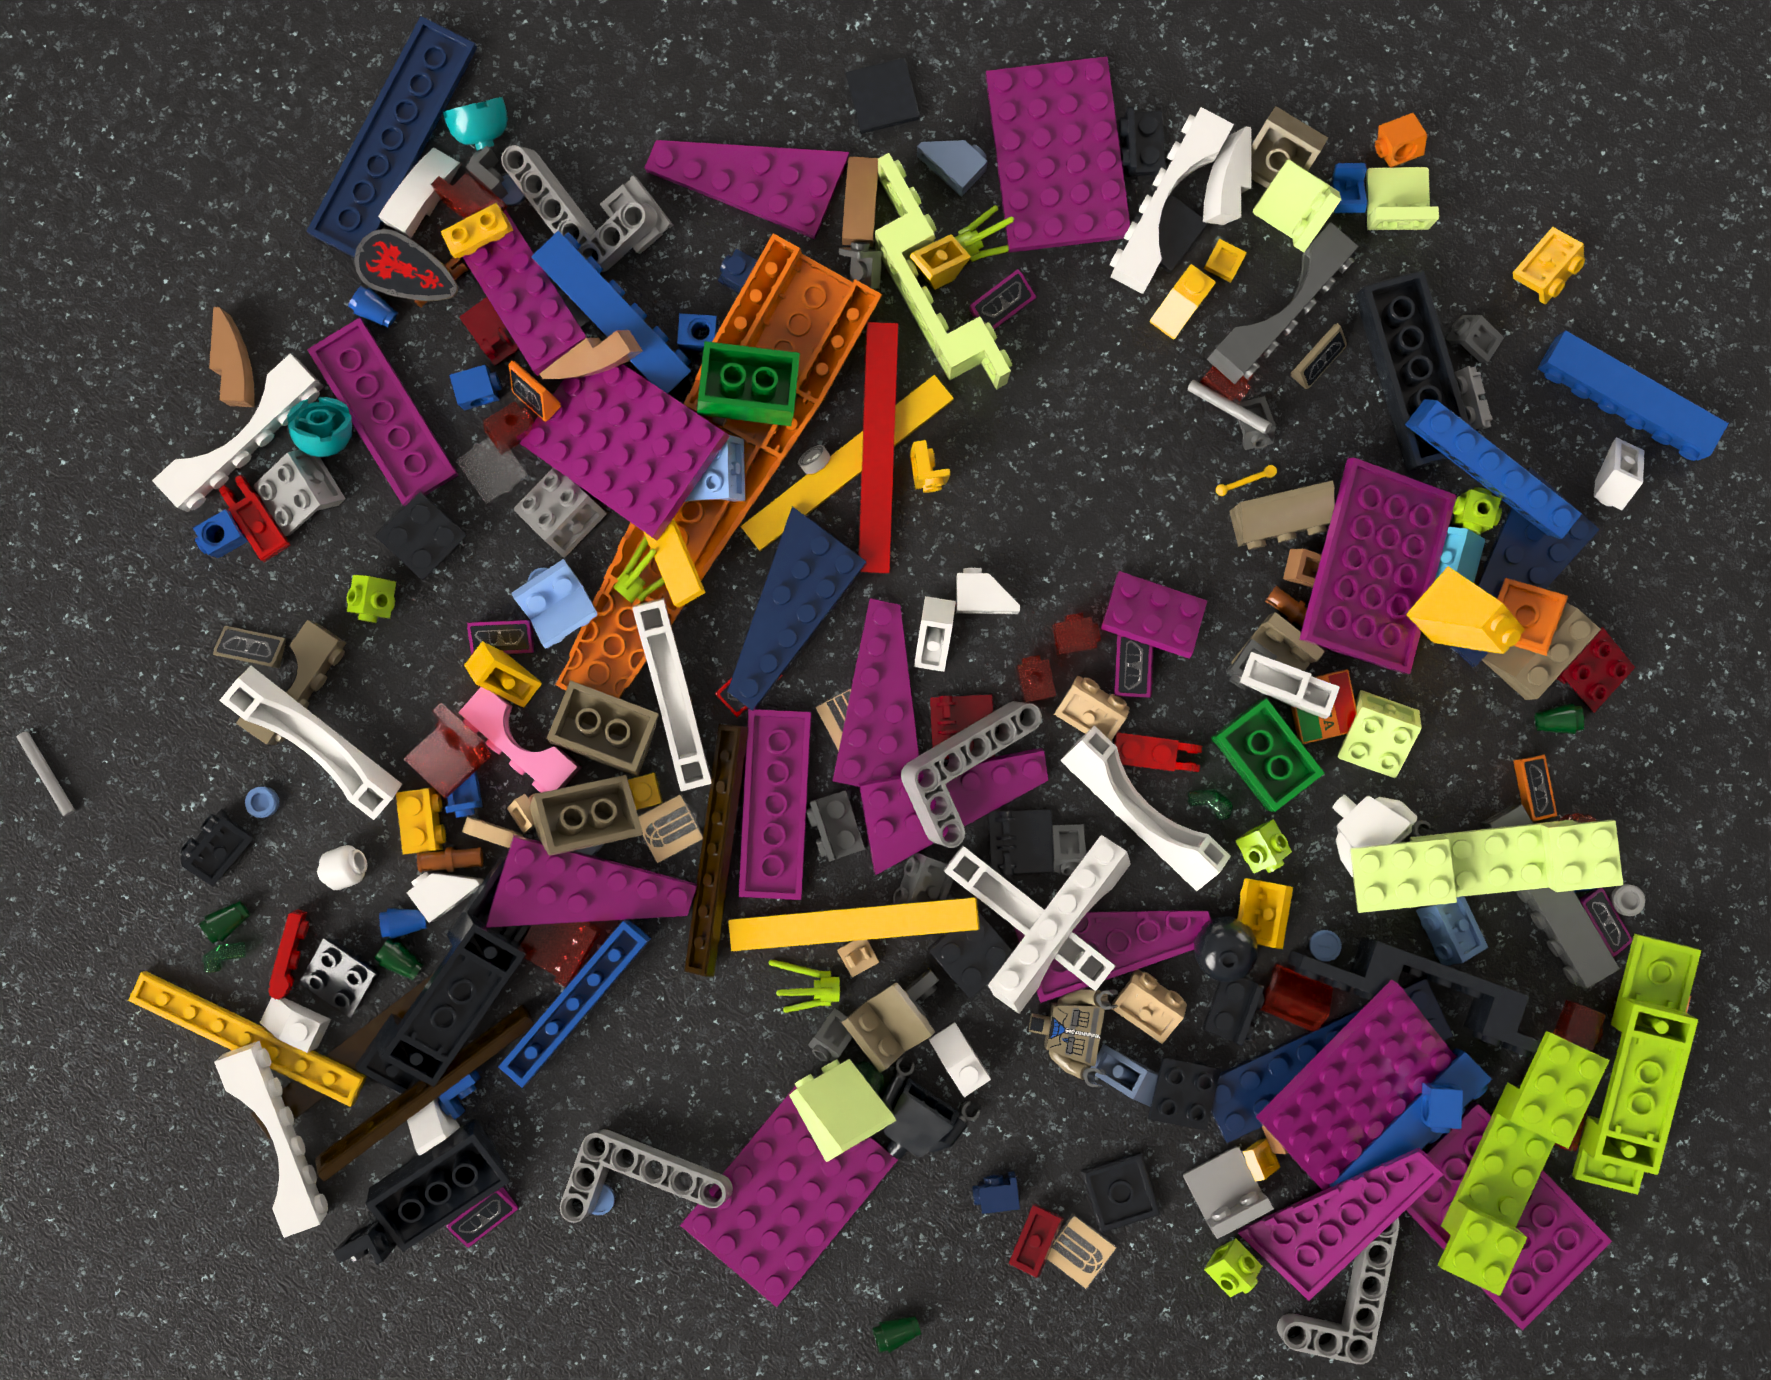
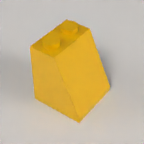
M1449 566L1406 614L1433 643L1504 654L1510 647L1514 646L1525 631L1523 626L1502 602Z

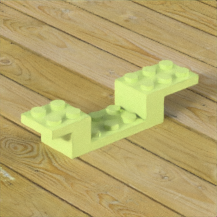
M887 153L878 158V179L900 218L875 231V248L882 251L881 259L949 381L982 363L997 390L1007 384L1011 372L1009 367L1012 366V362L1004 349L999 351L994 342L997 336L989 322L984 324L979 316L947 334L946 331L949 330L947 322L941 313L935 314L931 305L934 303V300L926 286L920 287L916 277L919 274L910 255L912 252L934 242L936 239L934 235L936 226L929 214L923 215L919 207L921 200L915 188H908L903 178L906 177V173L900 161H893L890 154Z
M1573 820L1417 836L1410 837V842L1350 848L1358 913L1457 903L1456 897L1539 888H1550L1555 892L1623 885L1615 820L1578 823Z

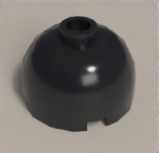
M1226 916L1216 917L1207 921L1201 927L1202 930L1194 939V954L1201 970L1210 978L1221 982H1233L1245 977L1254 968L1258 957L1257 940L1252 929L1247 924L1245 925L1237 921L1236 918Z

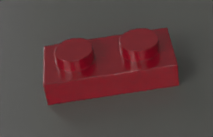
M1034 1204L1008 1264L1035 1278L1040 1277L1064 1218Z

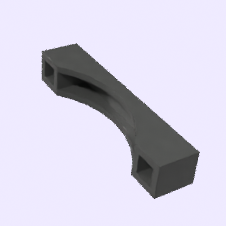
M1330 222L1302 254V270L1299 285L1289 305L1280 313L1265 321L1248 326L1235 327L1207 360L1234 384L1242 376L1248 380L1260 366L1256 360L1261 355L1267 358L1276 349L1279 343L1275 339L1281 333L1286 337L1298 324L1294 318L1300 312L1305 316L1317 303L1313 297L1318 292L1324 295L1336 282L1332 276L1337 270L1341 274L1347 270L1355 261L1351 255L1359 246Z

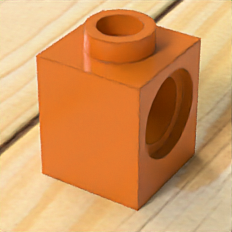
M1410 113L1379 125L1378 138L1375 140L1376 152L1380 158L1384 157L1390 168L1424 155L1427 133L1415 114Z

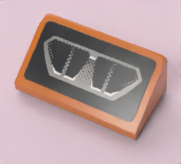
M511 361L509 363L513 393L543 421H548L561 407V403L518 363Z
M1545 755L1513 760L1521 802L1532 822L1557 816Z

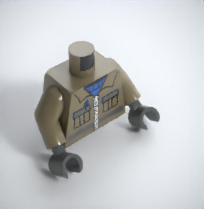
M1079 989L1061 996L1058 1002L1052 1003L1049 1016L1031 1014L1029 1032L1046 1035L1044 1047L1049 1050L1050 1058L1066 1073L1085 1080L1086 1084L1090 1087H1102V1085L1094 1081L1096 1073L1106 1075L1105 1070L1091 1068L1090 1066L1095 1067L1104 1012L1105 1010L1118 1007V1005H1111L1108 1001V995L1118 994V991L1115 989L1102 992L1100 990Z

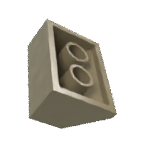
M1333 480L1240 502L1229 511L1238 547L1247 545L1248 550L1266 546V540L1277 538L1278 543L1296 539V533L1307 531L1308 536L1326 532V526L1330 525L1335 506Z
M1566 602L1547 656L1512 646L1504 654L1488 652L1482 661L1525 700L1538 699L1601 629L1578 608Z
M570 680L546 739L554 746L638 777L651 745L659 713Z
M626 775L534 794L530 804L537 836L549 856L643 834Z

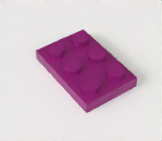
M1119 571L1101 629L1190 659L1194 651L1207 600Z

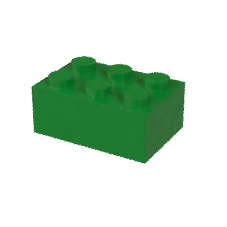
M704 341L697 414L791 426L795 408L800 353Z
M1267 698L1258 700L1210 737L1268 812H1276L1325 774Z

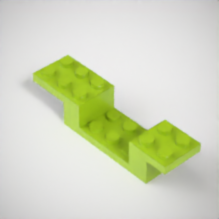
M1634 933L1611 1025L1621 1031L1622 1034L1601 1116L1596 1118L1587 1115L1572 1173L1575 1179L1638 1195L1644 1172L1658 1175L1698 1019L1686 1013V1008L1701 950Z
M1548 1031L1545 1032L1520 1088L1507 1082L1441 1224L1451 1235L1438 1263L1441 1269L1501 1296L1527 1240V1236L1516 1228L1517 1223L1554 1144L1557 1143L1569 1149L1609 1063L1608 1059Z

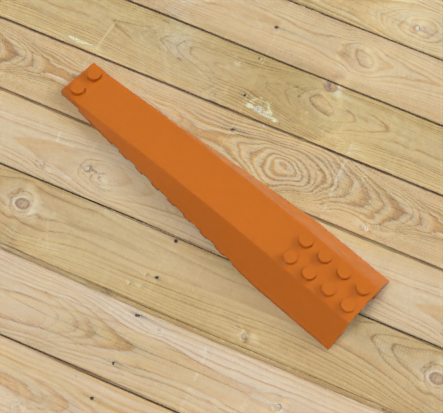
M774 233L712 342L800 353L792 425L785 426L728 419L725 425L721 426L714 423L712 417L701 416L728 435L744 439L745 501L733 502L722 499L687 501L683 503L674 516L701 581L820 407L882 297L881 293L856 279L852 282L805 256L799 247ZM702 364L696 375L694 385L684 402V405L697 413ZM631 522L624 537L621 539L613 562L604 576L602 586L594 598L593 605L598 615L587 625L581 627L569 653L570 659L555 684L565 691L571 680L621 699L626 688L630 687L647 662L632 608L633 605L664 598L671 625L685 606L683 605L680 608L674 606L665 584L650 593L642 602L636 598L633 603H630L613 587L618 582L617 578L625 570L645 537L644 532ZM649 544L646 547L643 554L641 555L637 564L635 565L633 571L651 550ZM654 557L639 575L646 582L642 587L643 589L662 578Z

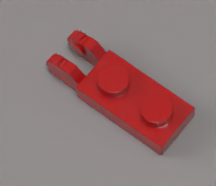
M240 474L235 480L237 486L245 495L244 499L238 502L232 490L226 485L220 487L219 492L229 506L228 510L231 512L232 517L259 559L266 562L289 547L290 543L259 495L254 492L245 477Z
M1118 732L1115 735L1114 745L1117 746L1122 765L1175 771V769L1192 772L1200 771V765L1192 762H1176L1177 750L1193 754L1202 753L1203 746L1178 743L1179 740Z
M296 909L289 913L269 983L270 987L268 988L269 996L275 1000H280V998L283 999L292 990L291 987L295 981L290 972L291 969L296 970L299 964L301 952L297 951L299 940L305 939L309 928V921L305 920L307 912Z

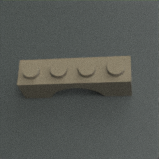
M307 620L290 644L297 659L298 671L293 685L286 693L307 709L309 706L307 700L313 691H318L324 685L327 679L326 672L331 665L335 666L342 659L345 653L343 648L346 642L317 622ZM241 717L236 722L237 725L267 745H277L278 742L282 743L286 739L265 727L245 721Z

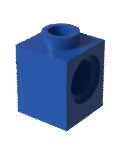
M679 313L677 345L680 351L703 352L704 341L712 342L721 327L719 326L717 316ZM698 328H707L710 331L708 337L703 340H697L693 335Z
M486 365L449 375L457 404L464 411L500 400L497 392L502 390L499 377L496 372L492 373Z
M226 509L193 527L198 536L195 538V542L204 554L220 558L248 542L232 517L231 512ZM223 528L224 538L216 543L214 535L218 529Z
M1422 1083L1421 1121L1428 1127H1431L1432 1132L1450 1133L1451 1128L1461 1129L1463 1090L1455 1084Z

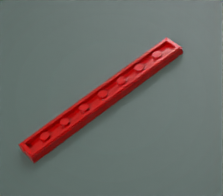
M867 322L858 556L867 562L861 572L889 573L898 323Z

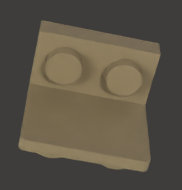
M1276 612L1268 615L1250 638L1277 656L1275 661L1305 671L1310 663L1317 662L1325 652L1315 644L1299 640L1301 632ZM1243 648L1239 651V653H1238V654L1235 656V658L1231 661V665H1232V664L1234 663V661L1237 659V657L1239 656V654L1241 653V651L1243 650Z
M898 983L892 984L864 1002L841 1022L880 1073L893 1064L904 1052L930 1038L935 1033L927 1018L921 1014L909 998L907 992Z

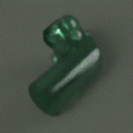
M1218 790L1188 791L1190 807L1208 805L1214 810L1217 819L1227 820L1231 817L1232 803Z
M245 942L221 944L204 954L202 957L204 971L206 973L219 972L221 970L220 960L246 958Z
M862 1061L856 1064L855 1067L882 1100L883 1074L869 1062Z

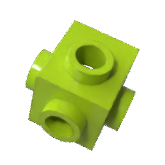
M1475 487L1473 490L1471 489L1461 494L1455 501L1453 514L1455 515L1452 524L1469 529L1477 535L1492 529L1501 518L1502 508H1499L1501 498L1492 496L1490 490ZM1478 507L1482 508L1481 513L1478 511Z
M353 575L351 588L347 593V612L359 614L358 620L377 623L378 618L390 619L391 611L395 606L394 593L396 582L371 576Z
M1274 819L1250 829L1235 840L1243 854L1244 860L1249 864L1253 873L1263 869L1270 873L1284 865L1283 859L1292 852L1286 837L1281 833Z
M1235 1238L1215 1250L1204 1270L1221 1289L1232 1297L1242 1291L1248 1293L1258 1283L1256 1277L1262 1265Z

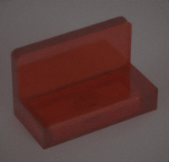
M464 174L453 186L440 176L430 184L441 201L464 219L495 203L498 204L502 211L507 208L503 200L468 174Z
M1276 964L1272 969L1270 985L1264 992L1266 996L1260 1010L1313 1032L1319 1030L1329 1016L1333 988Z

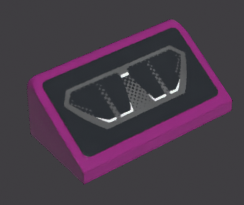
M1017 269L969 306V312L975 319L980 316L984 324L989 322L995 330L1033 301L1036 296L1023 274Z
M530 620L467 623L471 655L482 641L506 654L534 653L533 624Z
M1120 635L1117 636L1115 696L1151 698L1153 646Z
M1596 888L1578 898L1613 957L1632 943L1633 939L1603 888Z
M502 1187L450 1221L446 1227L469 1248L518 1210L519 1207L504 1187Z

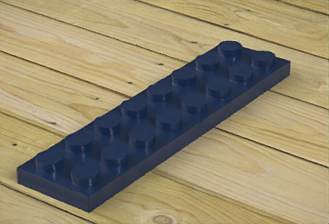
M420 16L306 231L309 235L355 258L356 248L361 240L372 231L383 228L385 223L378 216L401 182L415 167L477 50L475 43Z
M1425 978L1418 979L1402 987L1443 1041L1453 1036ZM1366 1005L1220 1073L1211 1113L1225 1142L1229 1143L1262 1127L1263 1125L1256 1116Z

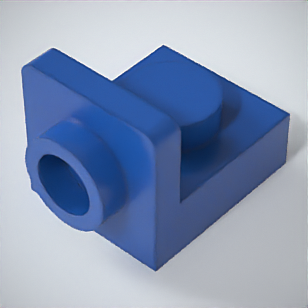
M476 1069L439 1096L438 1104L441 1110L447 1116L451 1115L454 1120L465 1112L456 1096L458 1095L460 1100H462L477 1089L474 1083L481 1076Z

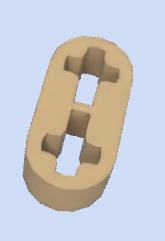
M467 816L462 830L466 834L507 848L510 847L513 834L523 837V834L469 816Z

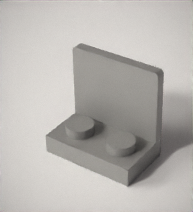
M301 450L287 452L254 484L255 490L284 536L291 535L317 510L339 506L345 500L344 495L321 458L307 455Z
M552 468L514 507V511L563 558L607 514L578 485L555 468Z
M1237 1146L1183 1174V1178L1210 1230L1217 1239L1274 1210L1268 1197L1261 1191L1257 1181L1255 1182L1251 1170L1248 1168L1246 1160Z

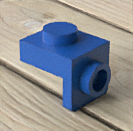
M1338 163L1335 165L1330 186L1340 192L1341 201L1334 209V213H1365L1367 208L1364 178L1367 171L1365 163Z
M477 770L443 776L448 806L445 807L446 813L455 812L456 818L475 815L474 809L483 807Z

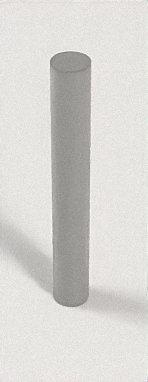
M1192 380L1189 384L1188 391L1260 432L1267 434L1271 429L1272 423L1196 380Z
M25 731L17 735L19 743L62 815L65 817L75 812L74 807L30 733Z

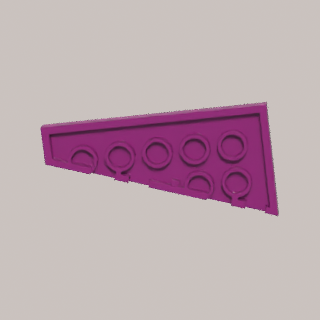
M656 140L645 165V171L816 239L850 153Z
M869 599L832 779L833 782L857 787L862 782L901 775L903 767L919 756L901 606L875 599Z
M1038 748L987 758L946 783L947 790L964 827L1047 782L1048 774L1044 750ZM923 771L918 775V783L923 779ZM901 775L859 783L875 875L934 844L929 840L903 785ZM935 798L932 800L930 805L931 811L934 809L936 805ZM948 825L943 830V838L948 833Z
M513 834L486 927L688 916L697 886L692 882L577 851L549 856L540 841Z
M1206 910L1087 912L1072 932L1115 965L1114 969L1105 979L1108 980L1194 950L1195 937L1202 930L1201 927L1207 921H1210L1211 918ZM1014 927L1020 943L1025 934ZM1053 959L1036 992L1040 1003L1088 987V985L1056 959Z
M1418 1147L1239 1229L1238 1234L1310 1301L1443 1176L1444 1170Z

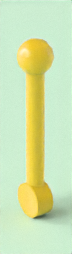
M1268 465L1262 472L1227 485L1219 484L1216 487V493L1219 496H1224L1229 490L1263 477L1272 478L1276 475L1277 469L1273 465Z

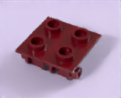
M488 297L459 316L494 366H497L519 350V347Z
M1603 627L1600 628L1601 630L1557 677V680L1563 684L1568 682L1593 713L1597 711L1635 668Z
M992 694L930 698L932 747L937 746L993 712ZM973 740L971 741L970 746H969L970 752H971V751L973 750V748H974V741H973Z

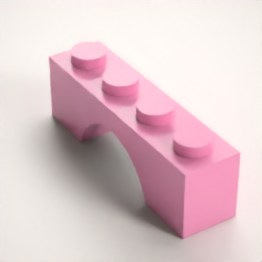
M480 687L458 712L465 718L462 723L473 733L477 734L480 731L487 737L488 740L485 743L499 755L501 752H504L511 759L509 765L519 774L523 775L526 772L534 779L532 785L539 792L543 793L564 788L582 767L560 747L553 746L541 752H531L522 748L514 740L510 732L509 717L513 706L503 697Z

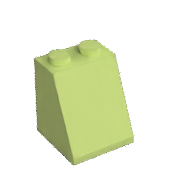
M838 1059L821 1068L824 1074L815 1079L811 1074L795 1083L797 1089L789 1094L826 1162L896 1121L894 1115L850 1059L841 1064Z

